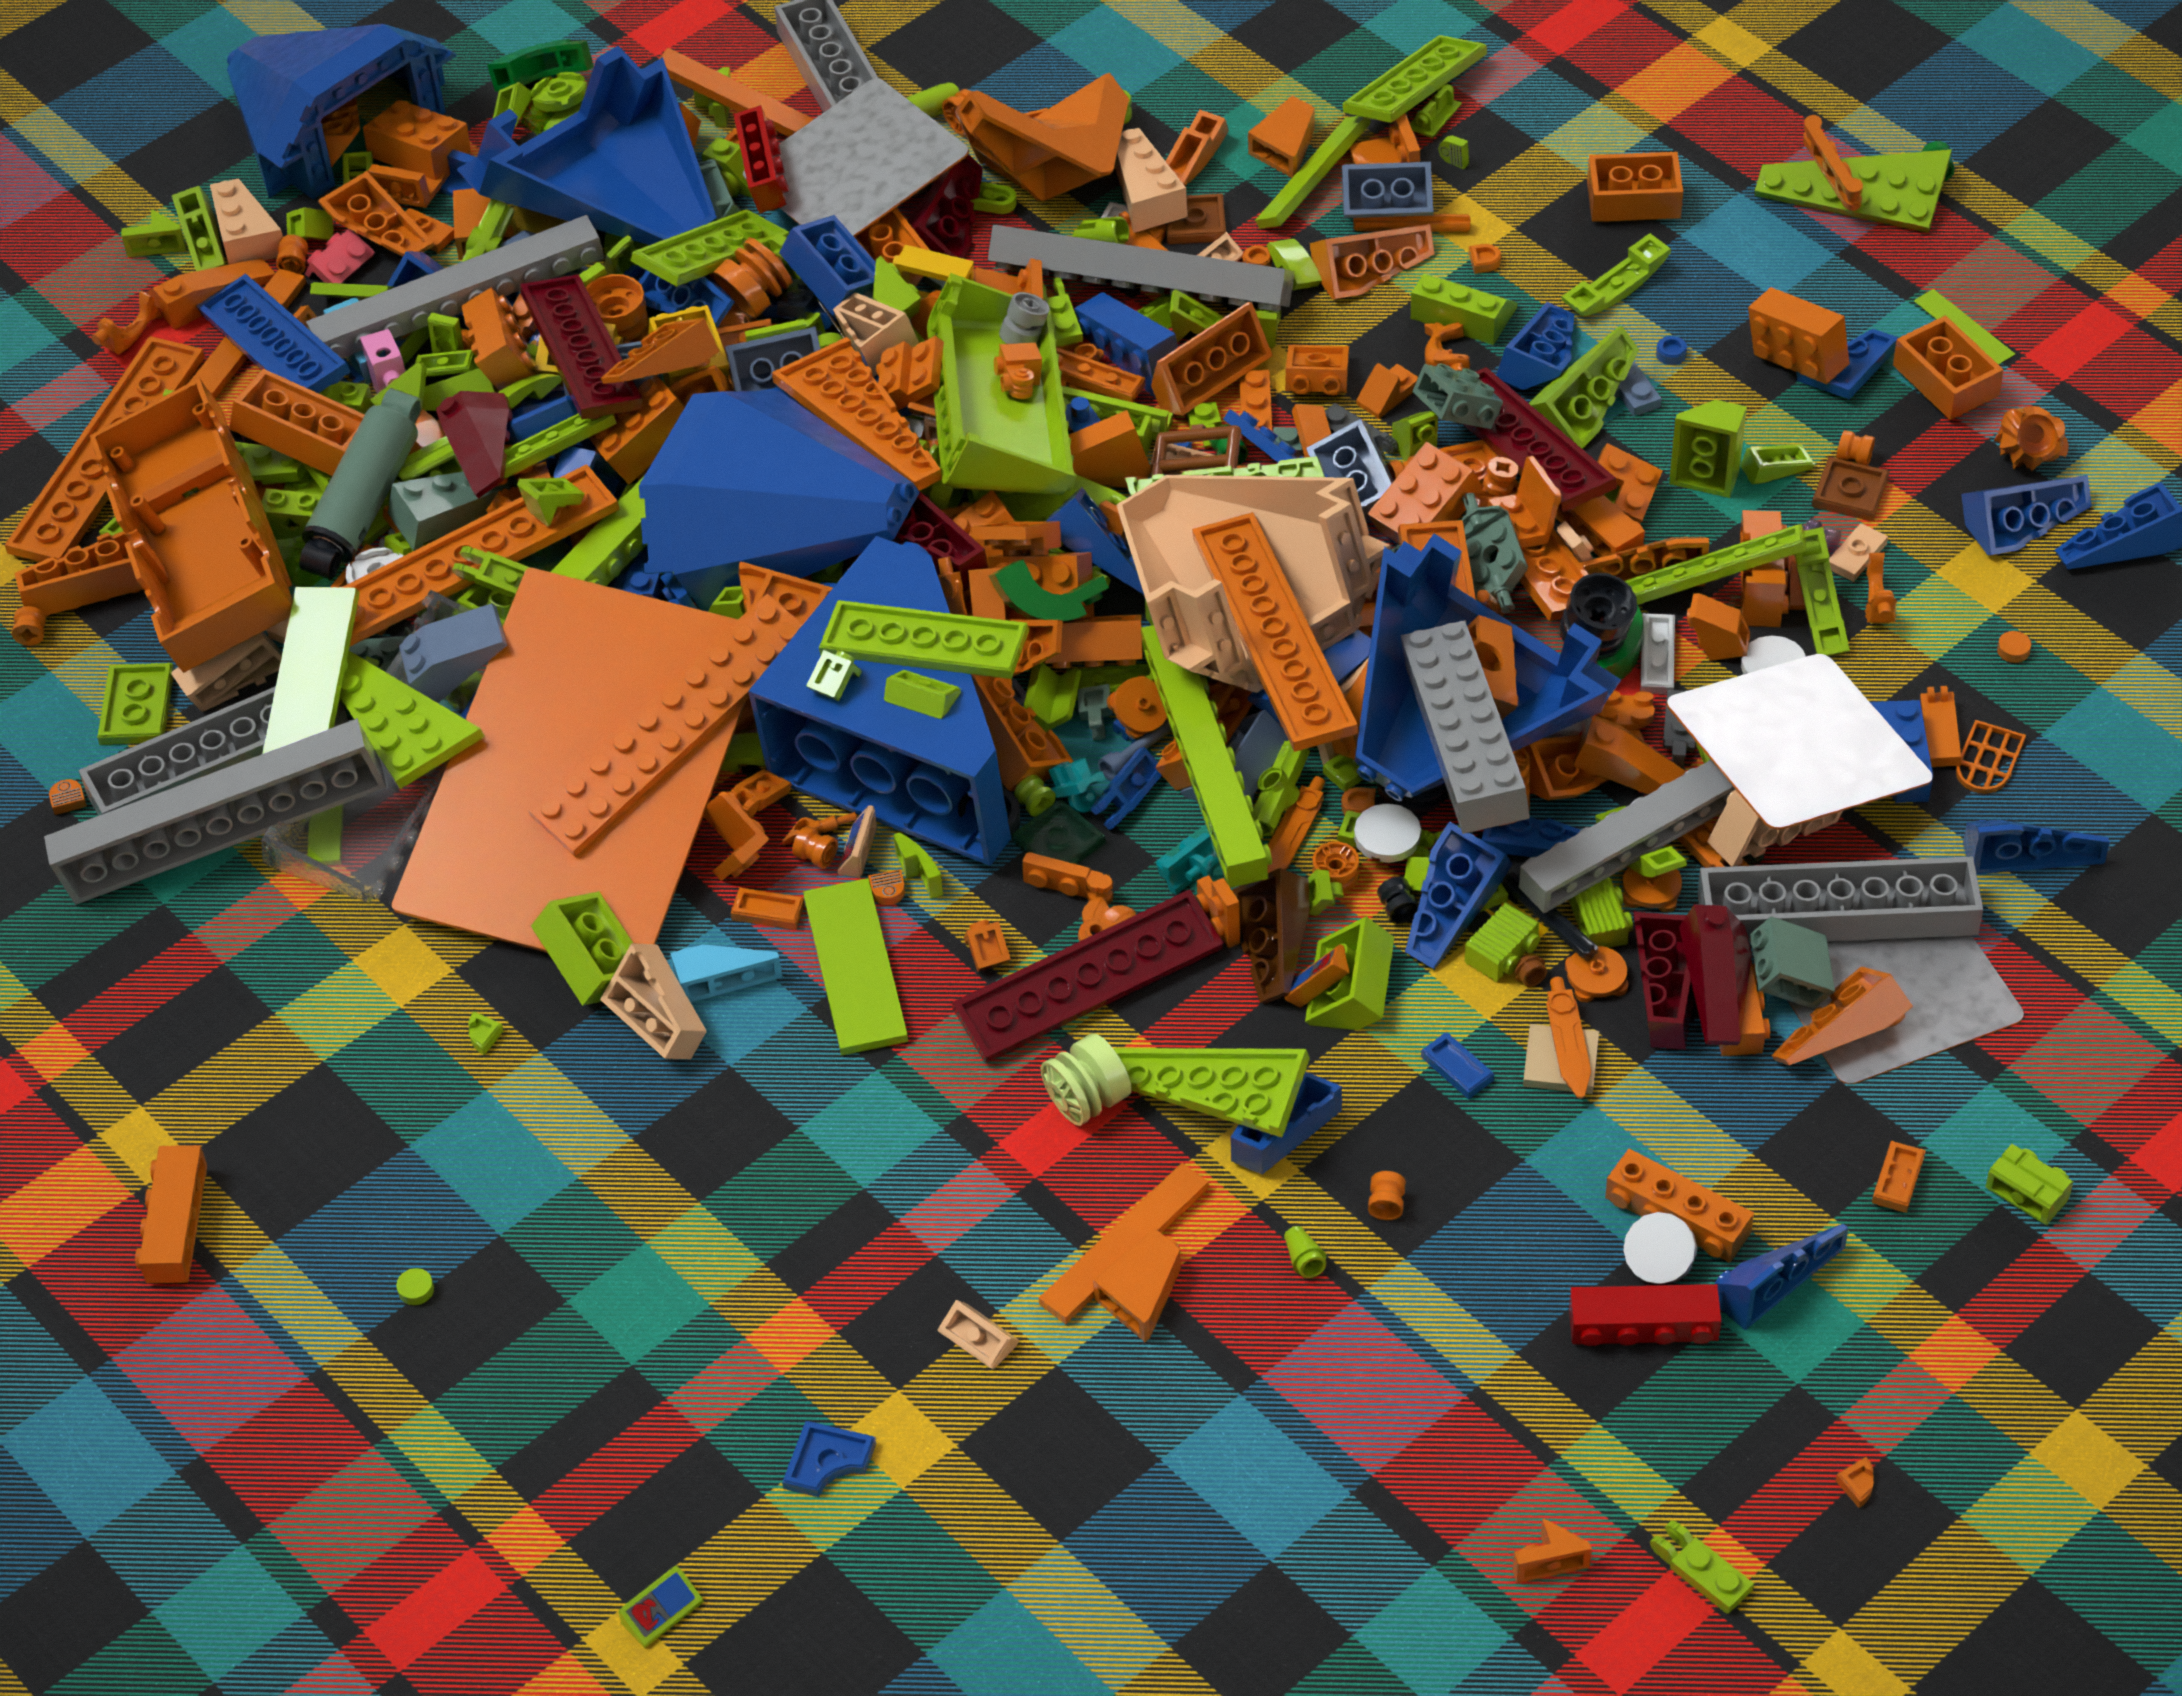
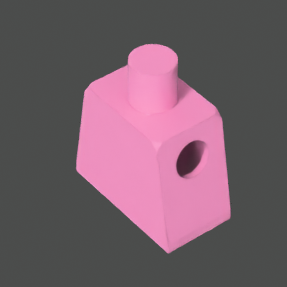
M389 329L360 337L372 384L377 394L406 372L401 353ZM385 350L387 356L378 357L377 353Z

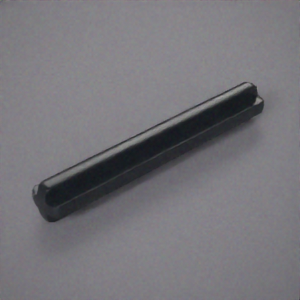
M1511 872L1503 879V887L1582 958L1588 961L1598 953V946L1556 908L1543 913L1519 888V875Z

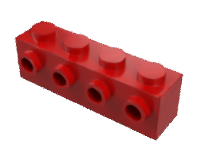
M761 105L733 114L748 189L759 214L787 205L785 193L789 192V187L783 174L785 173L782 159L780 156H777L781 154V150L775 137L777 136V131L773 120H767Z
M1717 1284L1571 1287L1569 1314L1572 1344L1596 1346L1607 1343L1633 1345L1636 1343L1656 1342L1666 1345L1673 1342L1704 1344L1710 1341H1719L1721 1314Z

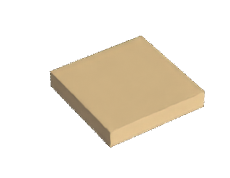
M1530 1024L1523 1087L1572 1092L1560 1075L1551 1026ZM1583 1029L1591 1067V1076L1586 1093L1593 1094L1599 1031Z

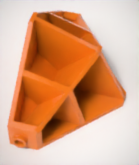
M1106 73L1034 118H1030L978 90L970 91L955 110V113L979 164L987 165L1028 191L1037 201L1053 199L1058 195L1112 173L1129 98L1112 74Z

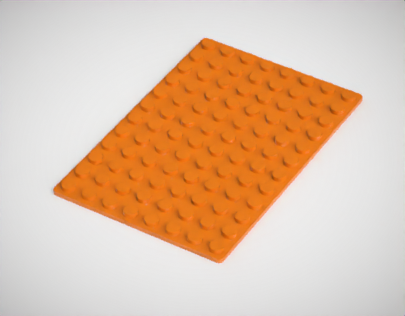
M535 568L526 569L502 627L507 646L489 660L466 717L467 721L481 728L485 737L449 759L392 901L393 910L399 914L548 953L531 925L549 901L599 891L633 943L656 944L746 701L576 857L530 816L528 809L738 619Z

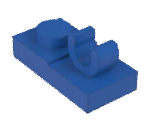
M665 573L660 577L666 586L661 591L667 598V602L697 609L673 573Z

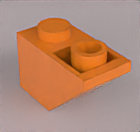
M1700 593L1693 594L1691 608L1687 609V621L1690 627H1694L1699 647L1705 650L1709 660L1747 656L1751 632L1741 611Z

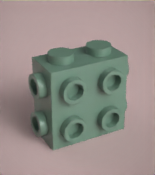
M1438 363L1437 366L1424 364L1412 391L1441 420L1487 429L1492 428L1503 404V401L1494 393V388L1483 383L1479 379V374L1467 368L1458 371L1441 363Z
M1772 916L1750 934L1759 991L1813 1009L1835 992L1826 935Z

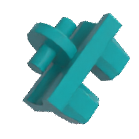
M1086 758L1072 763L1069 761L1062 762L1048 770L1055 784L1051 789L1055 792L1056 798L1068 796L1069 805L1078 813L1091 811L1090 808L1096 801V794L1089 785L1106 780L1102 771L1092 773Z
M1204 832L1196 839L1188 836L1180 843L1177 854L1173 857L1163 855L1156 861L1160 876L1166 879L1170 892L1178 894L1197 878L1201 879L1208 875L1212 878L1213 872L1211 867L1218 863L1219 860L1212 847L1210 835Z

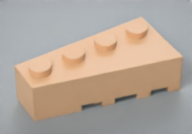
M1140 128L1128 129L1122 132L1114 166L1119 184L1122 187L1124 201H1126L1133 233L1188 217L1186 187Z
M1734 790L1728 796L1727 804L1707 842L1731 867L1742 864V857L1748 854L1756 858L1765 854V847L1777 843L1781 847L1790 843L1799 832L1806 836L1838 822L1843 811L1782 830H1775L1766 826L1738 791Z

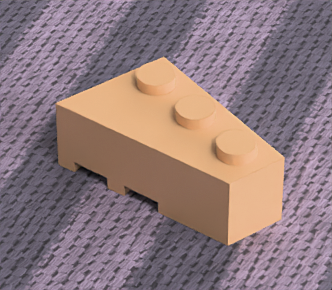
M239 178L210 184L228 264L258 258L263 260L277 258L279 254V241L283 237L282 231Z
M856 292L832 309L845 337L851 340L853 349L861 354L863 363L866 367H870L873 377L877 375L876 365L881 362L882 352L903 341L912 347L919 343L905 312Z
M263 631L184 673L177 667L171 674L185 695L204 712L239 695L237 690L249 684L255 683L258 686L265 683L264 677L279 671L282 652Z
M631 943L600 1000L665 1059H691L707 1032L659 946L656 944Z

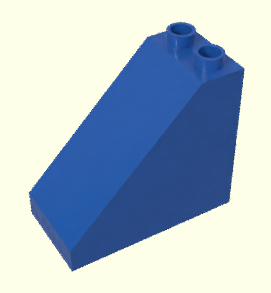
M875 536L748 691L766 769L791 782V789L855 812L858 815L869 805L874 806L877 822L991 866L1010 841L1011 835L996 749L971 674L855 660L854 664L862 673L860 677L851 675L839 701L814 692L806 686L821 657L819 645L837 600L950 613L931 555L916 543L905 542L901 545ZM902 670L945 682L961 689L960 695L947 714L941 719L894 705L884 700L886 679ZM968 793V796L972 798L969 799L966 805V813L961 818L958 814V805L961 798Z

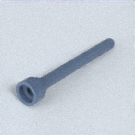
M1168 719L1155 731L1146 733L1122 752H1110L1098 761V767L1103 772L1104 777L1112 781L1138 749L1142 747L1148 749L1170 733L1172 729Z

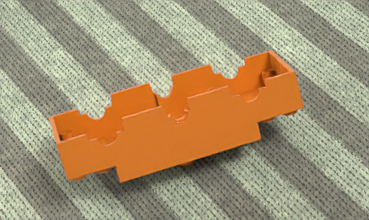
M200 378L90 435L97 460L111 485L105 488L116 521L129 539L124 544L136 580L144 589L146 597L155 611L151 615V619L159 643L183 673L290 618L293 599L288 587L292 586L258 491L247 462L235 446L221 407ZM195 487L199 489L198 492L185 498L184 493Z

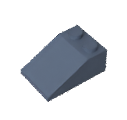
M491 603L424 625L414 634L408 635L403 643L399 645L409 685L439 703L505 648L507 642L497 607Z

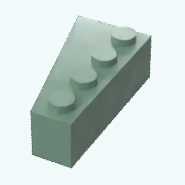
M464 472L393 483L388 515L413 551L423 547V543L430 540L435 541L447 533L453 532L488 514L486 509L499 491L502 492L504 488L510 490L512 487L518 488V481L514 475L510 476L506 484L494 487L479 499L474 495Z

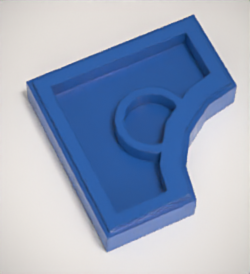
M805 1421L782 1481L783 1489L819 1497L825 1486L837 1477L848 1474H865L876 1446V1437Z

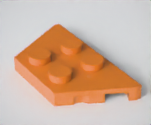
M742 561L739 563V579L745 613L762 597L768 594L798 621L804 624L833 589V587Z

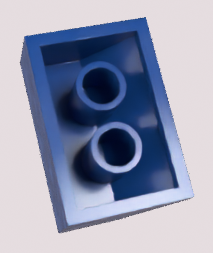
M835 215L792 227L779 254L833 316L835 314L832 309L856 292L864 295L867 291L873 289L876 262Z

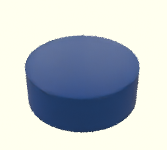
M1667 336L1658 341L1656 357L1660 362L1667 365H1677L1686 359L1687 344L1683 339L1676 336Z

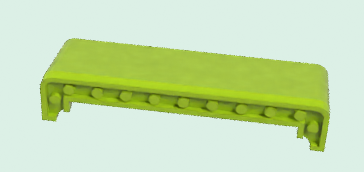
M950 273L927 323L928 339L936 335L944 342L939 390L933 392L942 483L961 489L1063 495L1067 490L1070 491L1073 488L1076 473L1073 470L1074 456L1071 455L1069 421L1066 420L1064 387L1061 386L1062 372L1058 366L1059 354L1056 352L1057 338L1054 337L1053 330L1055 324L1052 321L1051 310L1048 313L1045 324L1041 327V334L1037 342V347L1042 357L1040 385L1033 386V395L1030 398H1014L1009 392H1002L1000 376L995 375L994 357H999V345L1006 344L1000 338L999 331L1007 315V309L1013 295Z

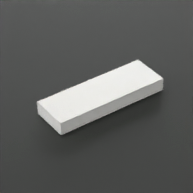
M1643 613L1640 692L1646 691L1652 694L1667 695V690H1674L1675 615Z

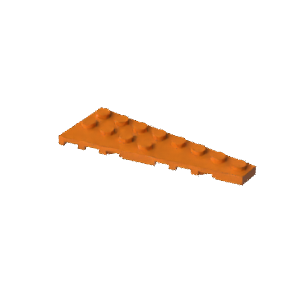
M845 337L772 372L773 383L825 423L913 482L918 491L942 480L940 467L929 451L923 449L917 434L911 432L907 420L897 412L896 404L882 384L876 382L872 370L862 362L861 354L853 349L849 338Z

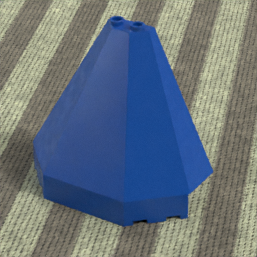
M386 24L256 36L232 51L227 58L229 64L227 71L268 197L271 198L292 184L314 200L336 185L320 119L387 76L408 80L413 105L442 115L445 114L441 86L445 84L442 66L455 58L457 54L435 39Z
M619 46L596 59L578 112L518 146L511 139L518 116L511 109H508L488 121L478 156L457 168L460 175L479 195L566 221L587 215L594 229L620 237L629 235L632 240L647 245H652L717 219L663 57L641 70Z
M721 391L692 394L639 484L640 499H645L646 518H641L642 542L648 545V561L644 563V573H674L676 579L698 608L708 612L725 587L741 586L739 579L740 561L803 578L862 553L875 536L890 541L895 539L919 491L913 482L780 391Z
M1435 533L1422 551H1419L1405 541L1396 553L1384 546L1379 575L1355 762L1360 766L1356 772L1361 778L1370 783L1376 781L1385 787V792L1397 801H1401L1404 796L1412 798L1445 783L1405 667L1400 635L1465 621L1468 626L1478 615L1512 626L1513 642L1515 644L1514 662L1517 670L1516 689L1519 700L1516 709L1502 720V724L1513 752L1602 712L1604 704L1621 681V679L1596 664L1602 640L1579 625L1573 623L1567 632L1560 654L1455 587L1462 551Z

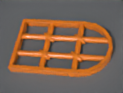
M1975 720L1961 752V765L1969 767L1970 772L1967 779H1965L1961 774L1960 766H1957L1956 776L1958 781L1966 789L1976 793H1994L2002 789L2012 776L2013 768L2025 742L2026 735ZM1977 727L1987 730L1982 743L1971 740ZM1992 732L2004 735L2000 748L1989 746L1988 741ZM2010 737L2020 740L2015 753L2007 751L2006 748ZM1969 745L1978 747L1977 750H1979L1974 763L1963 760ZM1985 750L1994 752L1996 755L1991 768L1981 766V763H1979ZM2002 755L2013 758L2007 773L1998 771L1999 769L1997 768ZM1976 770L1986 772V775H1988L1983 787L1971 783ZM1994 775L2004 778L2002 782L1995 786H1990Z

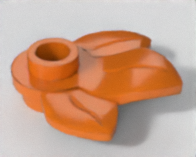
M1102 897L1090 900L1082 911L1083 924L1078 931L1079 942L1092 936L1091 933H1099L1136 915V911L1124 905H1116L1109 908Z

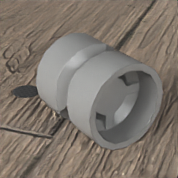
M1015 293L1012 296L1007 309V315L999 331L1000 338L1006 344L1036 343L1037 345L1041 334V327L1045 324L1050 311L1047 302L1031 293Z

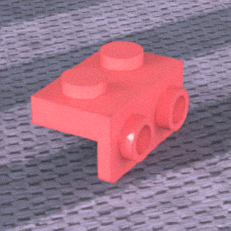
M347 229L342 235L337 232L326 243L328 247L323 252L318 249L307 260L309 266L305 275L310 278L315 273L324 283L343 284L374 256L375 251L353 230Z

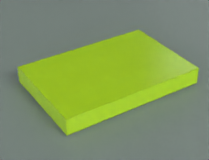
M173 663L109 665L97 735L99 745L140 744L165 734L174 679L171 674L175 670Z

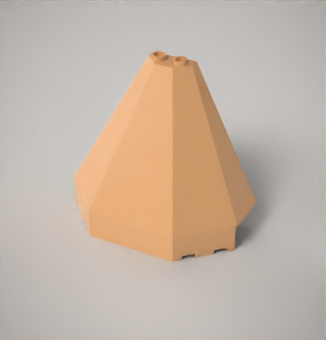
M1165 475L1116 505L1164 658L1191 672L1199 673L1231 685L1233 684L1255 693L1264 689L1237 632L1223 584L1216 579L1212 580L1193 540L1192 529L1253 512L1322 652L1359 629L1363 619L1360 616V612L1366 597L1371 599L1380 574L1377 573V570L1382 560L1384 546L1389 550L1391 549V545L1369 536L1354 478Z

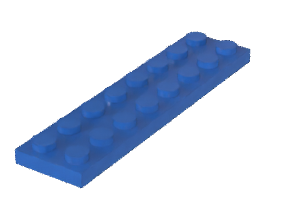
M244 274L196 305L201 315L261 370H268L316 393L338 383L345 375L351 372L347 363L247 274Z

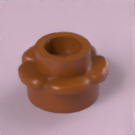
M1528 955L1521 958L1515 969L1516 980L1520 983L1523 982L1527 987H1533L1541 983L1547 975L1544 959L1539 958L1537 955Z

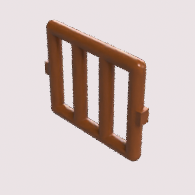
M1204 424L1192 425L1190 430L1159 433L1156 436L1151 478L1152 475L1164 474L1165 472L1226 466L1236 469L1241 428L1237 425L1207 428ZM1228 438L1226 454L1166 460L1168 444Z

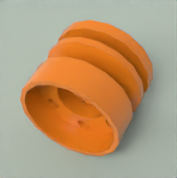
M749 237L743 243L744 249L739 247L734 252L740 265L730 259H726L712 273V276L717 284L733 299L734 304L739 309L756 319L771 304L765 291L778 297L782 293L781 287L787 289L793 281L780 259L762 243Z
M609 274L598 277L586 286L603 323L616 324L619 336H622V338L626 336L631 341L636 342L649 335L645 294L642 285L635 278L624 274Z

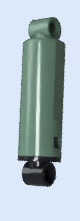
M390 388L385 393L381 405L372 406L367 410L302 532V539L306 545L301 552L299 568L301 570L332 580L337 574L341 563L353 561L418 437V429L415 423L421 411V398Z

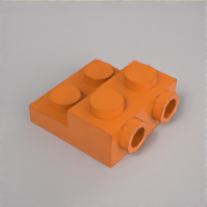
M936 335L924 342L918 343L914 347L903 341L882 352L881 362L876 365V372L879 376L878 383L882 384L896 404L897 411L908 406L909 402L914 403L939 390L944 342Z
M1288 344L1285 391H1292L1298 395L1310 392H1323V394L1330 396L1346 393L1349 346Z
M1004 521L971 527V537L974 540H984L985 545L990 546V550H1003V555L1006 556L1021 555L1022 550H1029L1030 556L1049 555V549L1061 547L1060 521Z

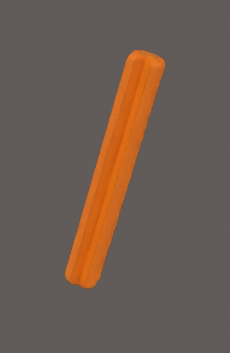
M1468 214L1353 218V228L1356 231H1386L1430 224L1431 232H1468L1471 224V218Z

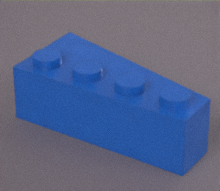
M1104 292L1074 308L1083 337L1095 345L1097 349L1103 350L1104 355L1122 370L1145 377L1144 389L1156 399L1151 387L1157 361L1178 348L1176 334Z

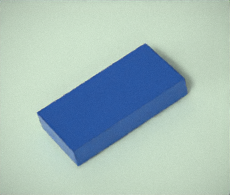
M1445 1032L1421 1050V1058L1468 1100L1494 1081V1073L1448 1032Z

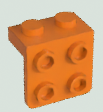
M722 791L706 805L703 817L734 850L712 872L720 881L730 874L736 878L760 857L756 851L769 838L765 835L761 824L751 819L742 810L740 801L733 795Z

